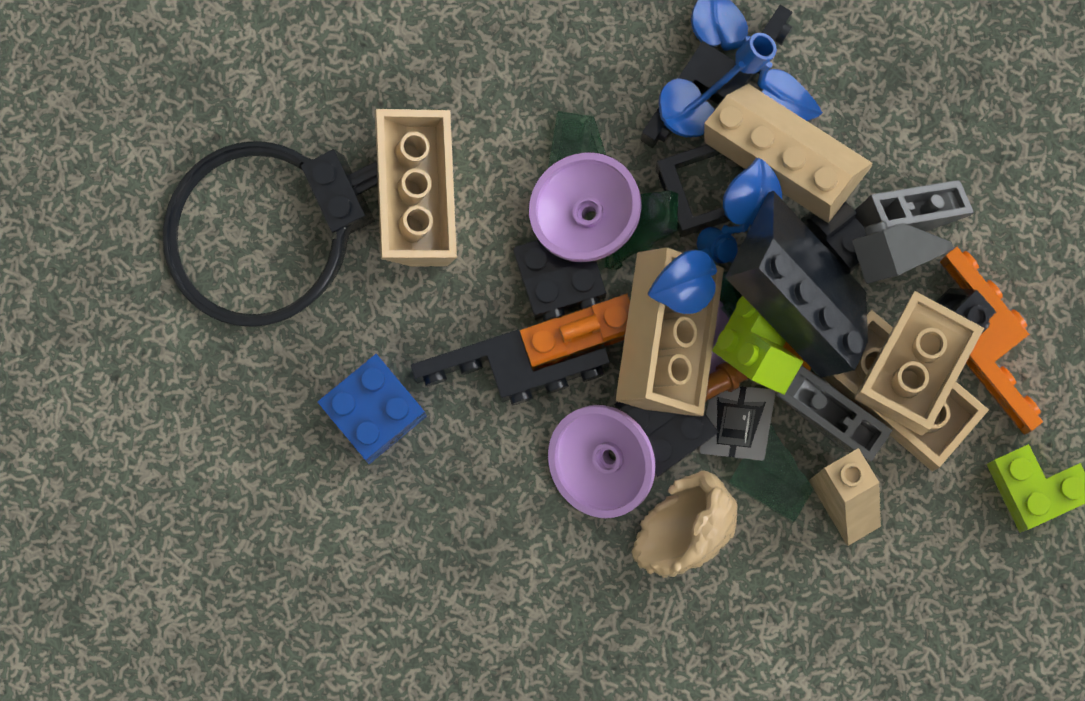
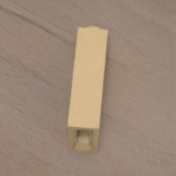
M859 448L823 468L809 480L847 546L881 527L879 481Z

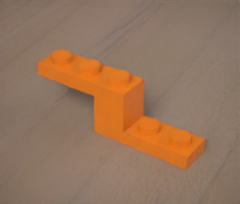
M955 247L940 261L941 265L961 289L978 290L996 311L989 319V327L980 335L966 364L1021 432L1026 435L1043 423V420L1038 416L1041 411L1029 396L1023 397L1014 385L1017 382L1010 371L1004 366L999 368L995 362L1030 335L1025 329L1027 323L1019 312L1015 309L1010 311L1001 300L1003 294L997 285L991 280L985 281L977 271L979 265L969 252L964 251L962 253L958 247Z

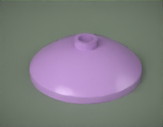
M598 153L574 154L554 163L537 181L529 203L531 226L542 245L554 255L575 262L595 261L617 251L632 236L641 214V195L632 174L617 160ZM588 212H596V216L592 220L584 219Z
M605 405L582 407L563 418L551 436L548 449V463L552 479L561 495L579 511L593 517L614 518L635 509L649 494L655 476L654 452L641 426L623 411ZM609 450L614 452L616 461L610 458Z

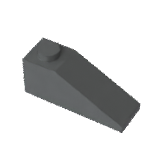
M960 180L872 194L855 209L857 212L856 219L863 227L886 220L888 227L905 223L925 232L966 218L974 213Z
M886 220L864 227L866 234L852 240L866 284L898 276L954 249L952 242L905 223L888 227Z
M802 365L785 395L779 392L776 394L788 406L846 452L851 453L859 448L867 462L873 460L893 431Z

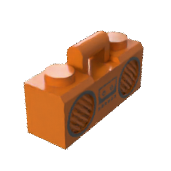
M628 294L519 330L532 371L534 372L624 341L630 305Z

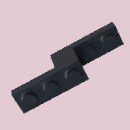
M780 4L762 33L767 34L775 43L782 46L793 29V26L788 24L793 12ZM702 41L678 79L691 81L698 87L700 93L704 94L729 72L736 63ZM739 71L709 99L719 105L726 95L749 84L755 73L746 74ZM659 107L641 135V141L654 148L658 140L665 143L672 133L661 120Z
M519 329L411 364V368L417 384L424 382L425 386H432L446 381V374L460 370L462 375L482 369V362L489 361L502 403L510 400L511 405H518L533 399L531 394L533 392L546 388L547 394L554 393L569 387L567 381L582 377L583 382L597 379L605 375L603 369L609 368L610 361L604 348L533 372Z

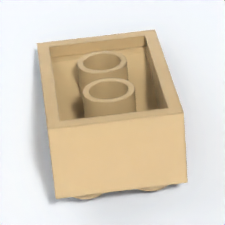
M914 291L870 367L854 399L923 436L933 426L984 328Z

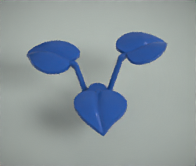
M697 0L691 14V26L694 34L701 43L704 41L711 47L721 45L724 51L738 49L735 55L736 65L702 95L698 87L691 81L674 79L668 82L662 88L659 95V111L661 120L669 130L683 137L704 135V123L715 111L706 100L739 71L746 74H754L760 71L757 85L763 89L762 93L806 121L813 120L823 113L809 92L793 76L779 69L769 70L772 67L770 60L777 52L775 42L765 33H755L751 37L747 36V22L741 11L732 1Z
M756 158L747 169L733 179L724 194L723 209L726 217L731 222L741 225L733 227L724 225L722 230L716 227H707L702 230L697 238L698 250L684 252L669 263L650 287L647 293L650 298L682 314L697 313L709 304L716 290L715 281L711 277L717 273L714 261L717 263H733L738 252L737 241L731 235L748 230L749 225H752L768 192L775 191L782 199L780 182L773 169L764 160Z

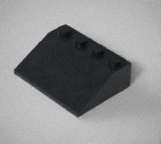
M768 192L725 278L821 378L855 371L868 343L866 291L776 192Z

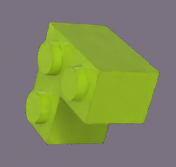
M743 296L738 300L733 314L724 330L719 334L718 340L712 349L715 354L752 381L783 395L787 392L804 362L783 347L786 341Z
M1028 444L986 464L1019 533L1032 529L1085 504V471L1081 463L1045 478Z

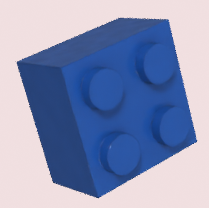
M377 354L372 356L318 401V404L368 464L372 463L427 417L425 411Z

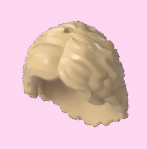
M700 471L675 480L674 484L670 485L668 493L671 495L657 504L655 508L648 512L644 520H641L642 530L636 536L637 540L634 542L632 554L634 561L638 563L640 568L646 569L647 573L652 574L655 572L659 576L666 578L683 574L691 568L701 567L703 563L713 559L720 549L724 548L729 540L733 538L737 523V502L725 488L724 483L713 473Z

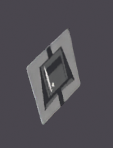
M739 386L738 389L732 392L724 391L709 399L706 415L719 433L701 446L700 453L764 460L776 391Z

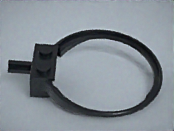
M262 141L232 144L207 155L196 163L181 179L171 196L165 213L163 249L168 269L176 286L188 301L201 312L211 318L231 325L244 327L266 326L284 321L300 313L318 299L337 276L346 254L349 235L375 222L362 193L378 185L377 161L352 173L345 156L335 149L315 159H310L286 146ZM251 156L275 158L303 170L331 232H336L337 239H332L331 250L324 270L314 285L302 297L279 310L261 314H245L230 311L207 299L187 276L178 249V228L181 213L186 200L195 186L218 166L234 159Z

